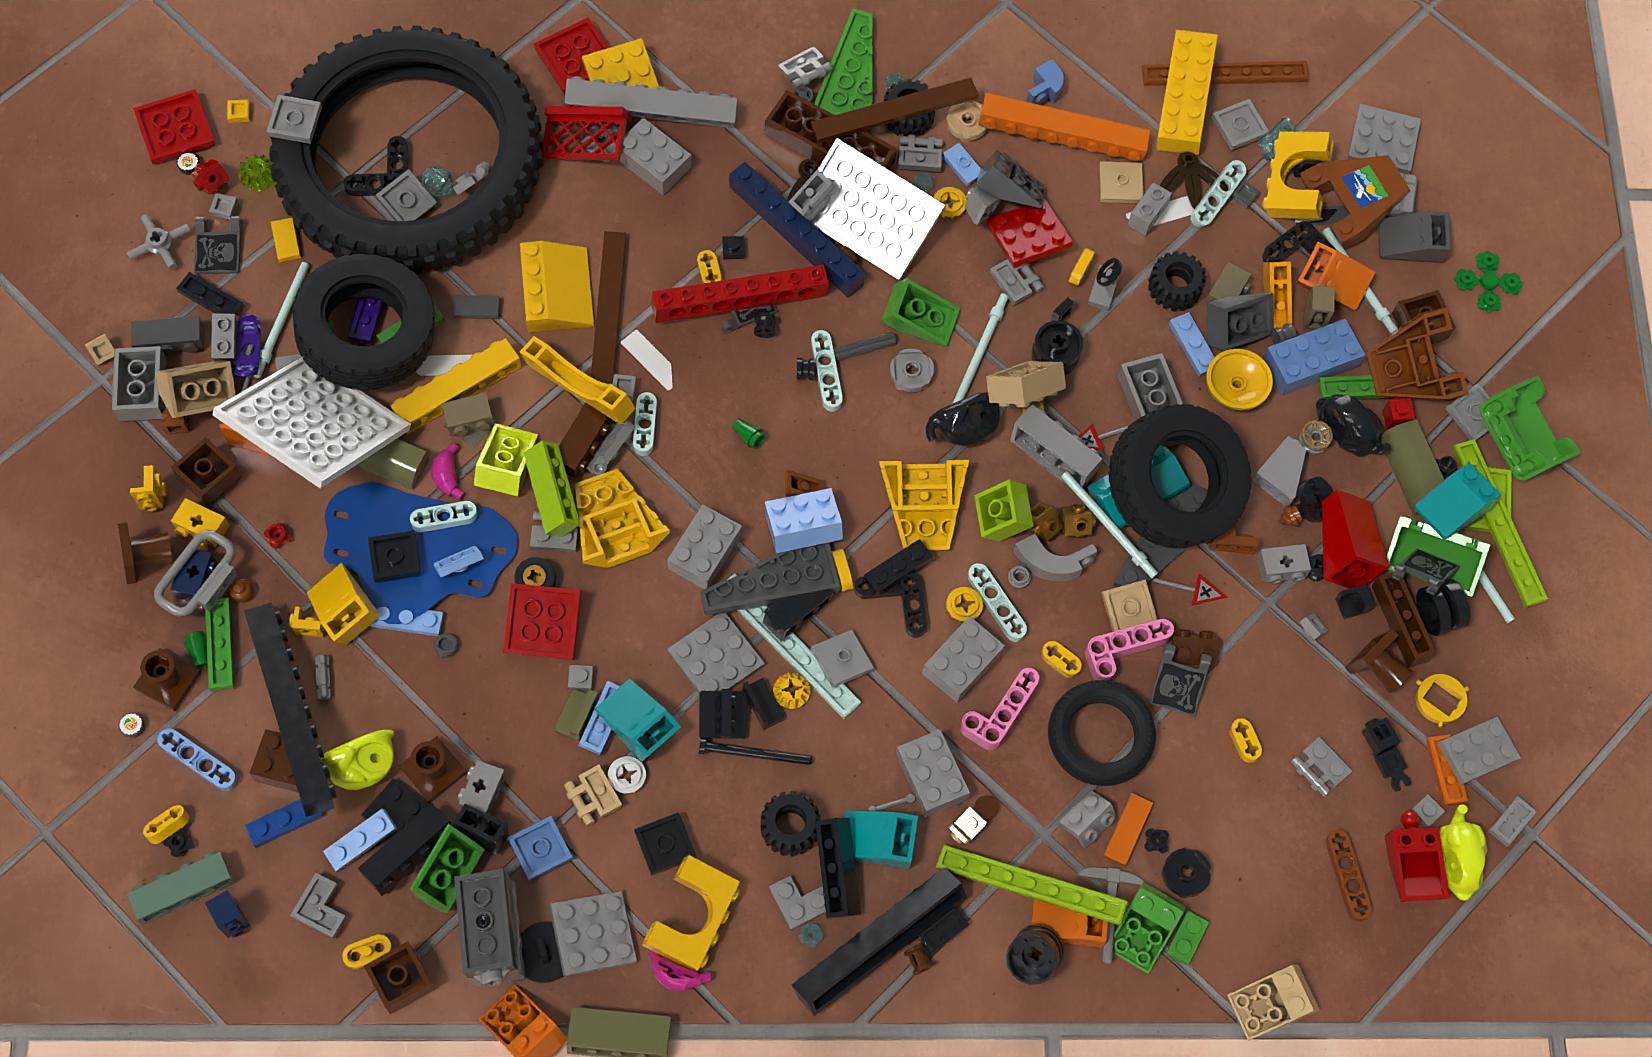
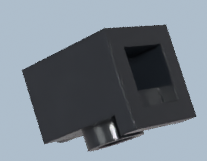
M1386 717L1381 720L1374 718L1365 723L1366 727L1362 734L1372 749L1374 757L1396 747L1401 742Z

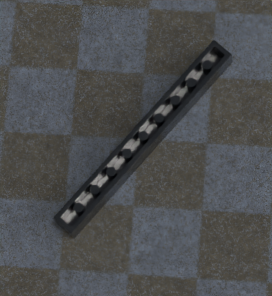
M272 602L244 610L305 815L309 817L334 809L333 799L337 798L333 784L328 785L326 780L331 778L327 763L321 764L320 759L324 758L321 744L316 745L314 739L318 738L315 725H309L308 719L312 718L309 705L303 706L302 700L306 699L303 686H297L296 683L297 680H300L297 667H291L290 664L291 661H294L291 648H285L284 643L288 642L285 628L281 630L279 628V624L283 623L279 610L274 611Z

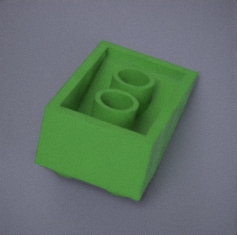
M905 278L894 284L880 322L898 332L946 347L960 308L912 280Z

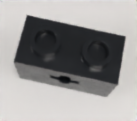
M467 804L463 805L453 822L454 828L486 851L495 855L499 853L509 836L508 824Z

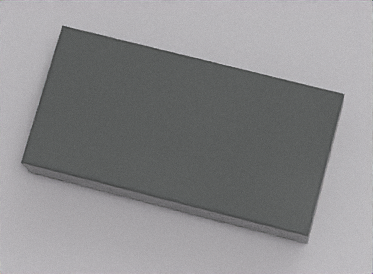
M455 295L454 318L499 319L500 298L499 296Z

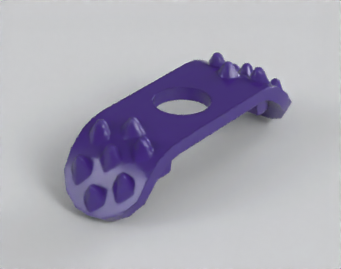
M244 314L238 319L237 354L234 374L245 378L256 375L259 370L261 324L260 320L252 314ZM247 344H251L255 347V351L252 355H244L242 348Z

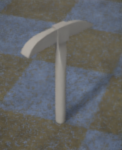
M1109 867L1108 869L1086 868L1076 878L1106 881L1108 884L1107 894L1113 897L1117 896V885L1119 883L1141 886L1142 882H1145L1131 873ZM1109 922L1102 959L1106 964L1112 962L1115 924Z

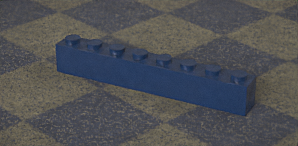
M743 162L729 174V187L813 266L824 265L827 279L847 298L864 285L865 272L808 219L799 213L751 166Z

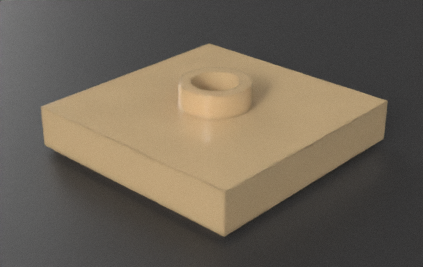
M1100 161V202L1139 203L1143 197L1142 163Z
M1146 579L1101 592L1112 632L1157 620Z

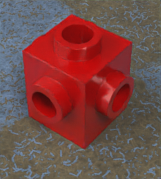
M214 159L199 163L195 166V171L191 173L194 178L192 182L200 192L203 190V192L208 194L220 191L223 188L222 184L230 179L220 163Z

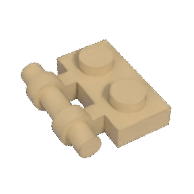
M600 765L580 774L578 777L582 784L578 787H575L573 781H569L564 785L568 792L566 795L569 801H573L578 810L577 815L579 819H583L586 826H590L595 822L591 815L593 812L597 811L600 817L603 818L622 807L618 796ZM586 792L592 801L588 805H585L581 798V795Z

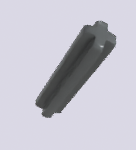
M893 332L835 347L833 348L835 360L895 345L896 337Z

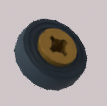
M531 557L522 561L516 568L514 575L515 584L554 587L556 572L547 560Z

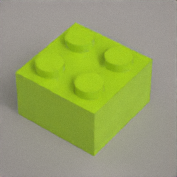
M1009 479L974 495L981 537L1000 542L1034 527L1026 484Z

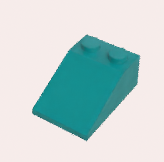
M1468 463L1414 506V509L1446 540L1492 510L1501 494L1471 463Z

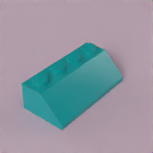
M1161 444L1154 454L1151 474L1158 494L1166 501L1190 486V482L1175 455ZM1109 475L1088 486L1090 497L1119 529L1127 525L1121 513L1119 514L1114 504V499H1112Z

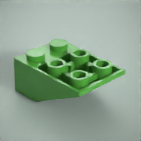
M1142 882L1125 912L1121 926L1118 925L1114 933L1113 954L1149 974L1184 913L1185 906Z

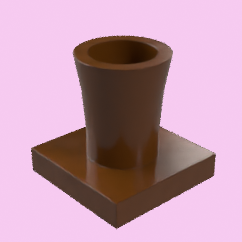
M128 523L118 524L127 584L136 583L134 565L152 563L173 564L168 532L130 540Z
M1393 629L1374 637L1345 667L1350 674L1369 667L1382 682L1388 693L1396 690L1413 673L1411 669L1402 664L1386 649L1398 637V634Z
M159 648V650L150 652L143 658L140 665L142 675L133 688L167 708L176 711L201 671Z
M437 736L431 741L418 744L413 749L411 756L399 765L400 769L429 803L467 774L466 769Z

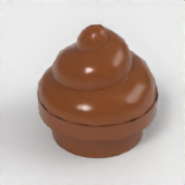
M1296 504L1293 506L1288 505L1284 508L1279 522L1289 526H1298L1304 520V517L1299 512Z
M246 579L235 580L229 588L231 597L238 602L249 600L254 591L252 584Z

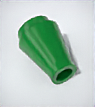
M741 419L734 422L732 429L749 448L757 449L762 445L765 440V434L762 429Z
M197 631L185 635L186 641H184V645L195 667L208 665L207 638L204 636V632Z

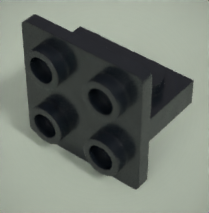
M732 689L700 691L699 738H746V692L732 691Z

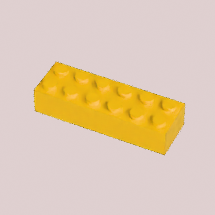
M1176 30L1158 133L1157 150L1175 153L1191 152L1199 155L1216 52L1217 34Z

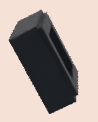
M1069 297L1053 311L1051 321H1063L1071 313L1074 303Z

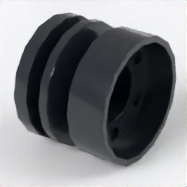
M1033 924L1023 928L1008 947L1006 960L1011 974L1020 982L1029 985L1042 984L1049 980L1063 958L1064 948L1060 936L1052 928L1042 924ZM1036 948L1037 951L1041 950L1042 953L1039 955L1038 952H1033V949Z

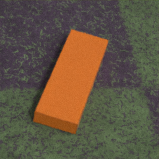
M1451 734L1433 736L1426 739L1444 807L1468 802L1464 784H1459L1438 746L1439 742L1451 737Z
M1131 793L1105 850L1104 858L1123 867L1126 866L1153 802Z

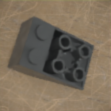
M998 150L981 167L976 183L992 197L1038 208L1042 207L1046 192L1044 185L1039 180L1031 178L1026 169L1022 166L1018 167L1012 162L1009 155Z
M1424 211L1388 217L1378 224L1380 258L1444 262L1451 251L1449 212Z

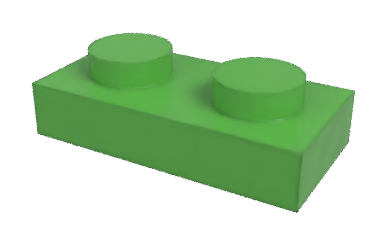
M1187 910L1165 955L1188 966L1209 922Z

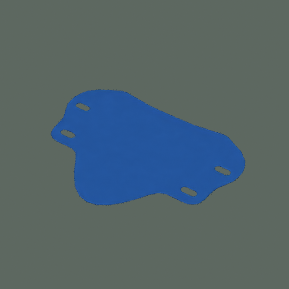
M369 482L348 487L338 492L330 500L325 511L328 534L324 547V558L332 565L338 566L340 563H343L346 568L352 569L358 574L363 591L376 609L380 607H387L389 609V618L382 621L388 624H402L399 620V614L403 610L411 611L413 619H415L448 594L458 593L476 598L487 595L492 589L499 572L515 555L518 540L511 524L495 510L489 507L476 506L477 518L471 524L417 532L411 526L410 516L412 512L417 509L450 503L409 494L379 482ZM468 509L464 510L465 516H469ZM453 511L454 517L457 518L456 511ZM334 512H345L349 514V517L347 519L334 516ZM442 512L437 518L440 521H446L450 518V514ZM430 515V517H431V522L433 523V522H434L433 515ZM420 517L418 522L423 524L424 519ZM414 530L421 575L375 583L368 538ZM472 546H476L480 550L483 559L468 565V568L462 572H452L440 577L433 564ZM491 548H504L507 552L504 555L496 554L491 551ZM333 550H345L348 552V556L334 555ZM468 581H481L483 583V587L477 588L469 586Z

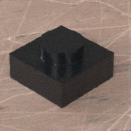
M722 236L723 260L745 259L744 236Z

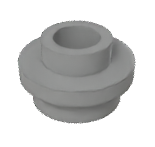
M1015 566L1008 573V581L1015 588H1024L1031 580L1030 572L1023 566ZM1020 575L1023 577V580L1018 581L1015 579V576Z

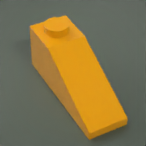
M1263 262L1264 292L1273 293V328H1282L1287 323L1292 325L1291 262Z

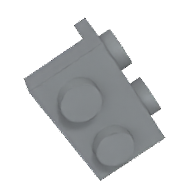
M1091 790L1059 823L1063 829L1078 839L1083 848H1086L1107 827L1112 825L1117 816L1112 804Z

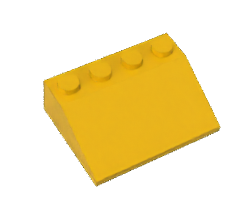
M546 241L520 243L528 333L594 327L587 247Z

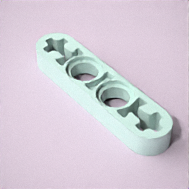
M1239 160L1232 161L1223 169L1192 212L1191 222L1197 228L1205 227L1214 219L1245 176L1246 167L1243 162ZM1236 167L1238 169L1236 171L1237 174L1232 178L1229 177L1234 171L1233 168ZM1221 181L1228 184V191H1223L1220 188ZM1210 196L1217 200L1216 207L1209 204L1208 199ZM1205 210L1208 211L1203 216V221H1200V214L1203 213Z
M818 330L811 337L813 358H815V368L822 404L826 410L835 412L842 406V392L832 341L828 332ZM818 338H822L824 341V350L820 351L821 347ZM824 356L828 357L831 363L822 365L818 360ZM826 376H831L835 382L832 385H826L822 380ZM833 391V398L836 400L835 404H831V401H829V392Z
M978 563L972 565L968 571L969 583L980 594L984 605L1006 637L1013 642L1021 641L1027 632L1025 622L988 568ZM975 571H977V573H983L982 580L985 584L981 588V579L979 577H973ZM992 588L997 592V596L995 598H988L985 596L984 591ZM999 607H1006L1009 609L1010 614L1006 617H1001L997 613V609ZM1013 617H1014V619H1013V621H1012L1013 626H1014L1015 628H1019V627L1021 628L1019 635H1018L1016 632H1014V633L1011 632L1013 627H1012V625H1011V623H1010L1009 621H1010Z

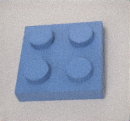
M552 816L508 837L529 882L573 860Z

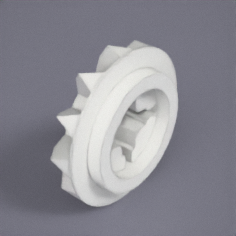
M630 756L618 758L611 764L608 770V780L615 791L623 794L635 793L643 786L646 779L644 765L638 759ZM623 767H625L628 773H634L631 776L630 784L625 778H620L623 776Z

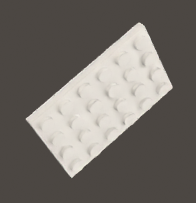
M836 139L818 170L836 185L839 190L833 196H830V200L810 222L817 229L847 246L898 280H901L946 205L846 143Z

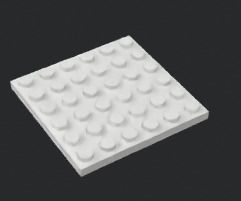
M303 357L213 409L214 417L319 488L327 485L408 432L411 425L362 391L341 387L338 384L335 385L325 380L324 377L321 378L312 368H309Z

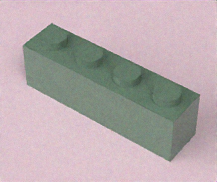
M211 852L204 855L202 860L194 864L189 862L180 866L179 870L174 873L159 875L154 882L135 886L133 891L127 893L136 919L144 925L235 884V881L222 853Z

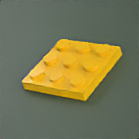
M642 38L582 56L589 81L601 79L611 84H614V82H625L628 86L644 84L648 88L657 89L659 87Z

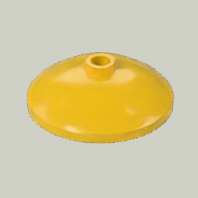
M1229 349L1221 352L1214 357L1206 372V384L1213 398L1221 405L1233 410H1250L1258 407L1267 399L1272 389L1273 378L1267 363L1257 354L1245 349ZM1233 384H1237L1240 388H1235Z

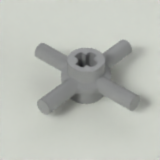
M148 214L142 215L141 220L148 231L145 244L126 252L128 257L132 260L150 251L155 255L162 256L169 270L175 269L177 265L169 252L172 240L191 232L190 228L185 224L167 232L161 228H156Z

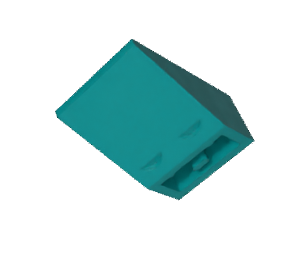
M628 679L594 709L640 762L645 760L681 728L663 706L631 679Z
M846 811L845 818H850L854 859L856 861L910 869L918 816L897 812Z

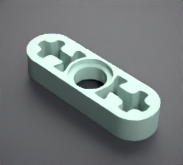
M649 392L640 394L636 402L633 448L641 456L649 455L654 447L657 399ZM645 400L650 401L648 413H644ZM647 419L652 424L649 428L643 429L639 426L641 420ZM642 435H646L647 445H645V448L640 447Z
M470 501L417 509L412 512L410 522L412 528L417 532L473 523L477 518V510L475 504ZM465 509L469 510V516L464 515ZM453 511H456L457 518L454 517ZM442 512L450 514V518L446 521H440L437 517ZM430 515H433V518H434V522H433V523L431 522V517H430ZM420 517L424 519L423 524L418 522Z

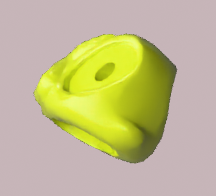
M387 729L365 734L324 753V758L320 759L321 764L327 763L331 776L330 779L339 787L346 790H360L370 787L381 781L392 768L394 749L391 739L395 734L392 730Z
M1461 804L1457 807L1451 823L1442 826L1439 831L1448 888L1459 900L1466 901L1474 892L1482 887L1483 869L1488 848L1481 826L1466 822L1465 814L1468 808L1466 805Z

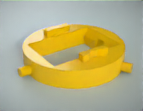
M1445 674L1431 675L1423 682L1419 679L1416 683L1419 687L1415 696L1416 705L1426 719L1437 723L1438 727H1443V724L1456 721L1464 713L1467 707L1466 691H1469L1468 686L1463 687L1458 680ZM1434 682L1460 700L1456 709L1449 716L1423 698Z

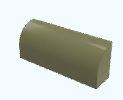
M1417 419L1390 428L1380 438L1382 445L1384 443L1391 445V450L1386 456L1413 516L1419 514L1414 509V506L1445 481Z
M395 439L356 466L413 490L429 458L425 450Z
M572 1007L566 1044L567 1054L594 1057H667L671 1016Z

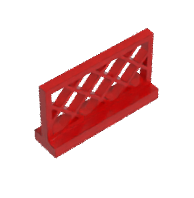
M546 106L544 114L547 116V122L543 138L544 147L541 148L543 159L620 160L626 125L630 124L632 116L624 107ZM553 123H561L563 128L555 134L552 133ZM575 124H581L582 128L573 135L569 129ZM594 124H600L602 128L592 135L589 129ZM614 124H620L619 130L614 135H611L608 129ZM565 132H568L571 137L561 145L558 138ZM587 132L590 138L580 145L577 139ZM606 132L610 138L600 146L596 139ZM556 141L559 148L554 152H548L549 146ZM575 141L578 148L574 152L568 153L565 149ZM595 142L598 148L592 153H587L585 149ZM614 142L616 145L615 153L607 154L604 149Z

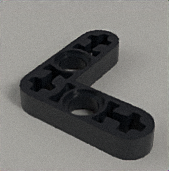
M394 136L388 141L387 173L348 175L343 181L346 193L350 196H375L386 187L385 181L389 185L407 171L408 146L405 138ZM397 144H401L399 147L400 155L396 154L395 148ZM395 162L403 163L400 169H393L392 165ZM373 181L381 182V186L376 189L371 188L370 184ZM356 182L355 188H351L352 184Z
M1301 221L1269 244L1262 254L1263 262H1282L1301 247L1311 255L1314 250L1313 244L1317 242L1333 249L1335 248L1311 223ZM1300 230H1301L1302 232L1306 230V231H1307V234H1306V233H1303L1302 235L1299 236V239H1298L1297 236L1299 235ZM1290 240L1294 246L1291 248L1285 247L1282 241ZM1279 249L1276 257H1269V253L1272 255Z
M912 572L895 583L892 590H884L877 596L871 588H868V592H863L861 588L863 583L870 587L863 576L856 580L854 591L861 599L901 596L906 633L913 638L924 635L927 622L921 580L916 573ZM907 579H911L914 583L913 593L909 594V585L905 584ZM909 600H916L920 606L916 610H911L907 607L906 603ZM913 616H917V624L920 626L919 631H915L914 627H911L913 625Z

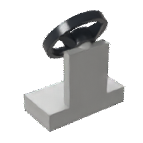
M1111 258L1099 266L1087 305L1106 311L1109 310L1122 270V263L1117 258Z

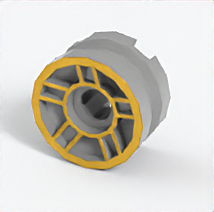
M1314 420L1304 426L1298 441L1306 448L1307 454L1317 456L1327 450L1333 439V433L1326 423Z

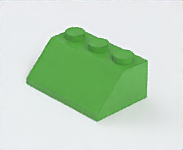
M448 824L411 885V891L416 898L431 908L448 913L456 900L454 877L471 874L485 849Z

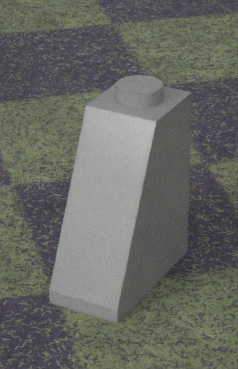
M1288 436L1258 470L1253 482L1284 506L1291 505L1296 497L1306 448L1303 447L1300 441Z

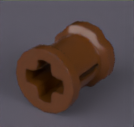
M923 943L913 946L904 952V955L908 956L914 968V975L921 974L934 966L932 962H929L924 952L925 946Z

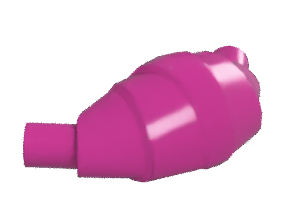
M452 442L447 449H443L433 459L431 478L438 490H441L449 497L454 496L458 500H462L465 493L458 489L456 466L454 463L455 457L453 456L459 447Z
M653 951L649 953L650 964L656 979L669 990L685 991L686 989L700 986L701 983L711 981L709 972L698 974L697 971L671 962Z

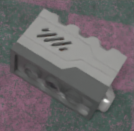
M503 868L454 877L463 974L477 987L493 986L503 982L525 979L522 938L519 929L520 918L517 910L516 883L509 878Z

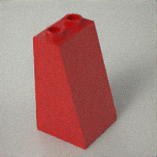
M1338 489L1331 493L1330 496L1322 501L1324 580L1347 588L1368 584L1389 568L1371 503L1366 499Z

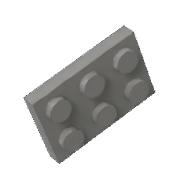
M1498 717L1438 743L1460 785L1521 758Z

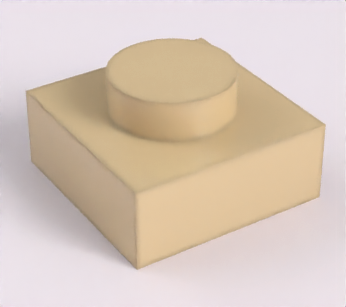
M105 334L85 344L97 365L114 357L115 350Z

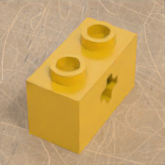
M187 498L184 499L171 519L175 532L183 537L189 535L194 538L199 532L204 530H212L224 536L230 526L224 516ZM206 539L200 545L204 547L209 545L216 548L218 543Z

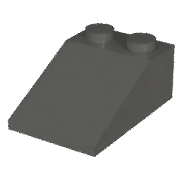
M1265 292L1224 297L1206 303L1207 345L1228 350L1271 335V330L1273 329V293Z

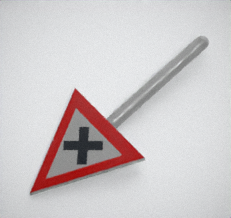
M1091 424L1078 437L1087 447L1093 448L1096 451H1105L1100 440L1122 433L1125 429H1128V426L1098 436L1093 424Z
M1199 573L1197 574L1195 587L1159 578L1152 579L1156 583L1194 592L1191 606L1228 598Z

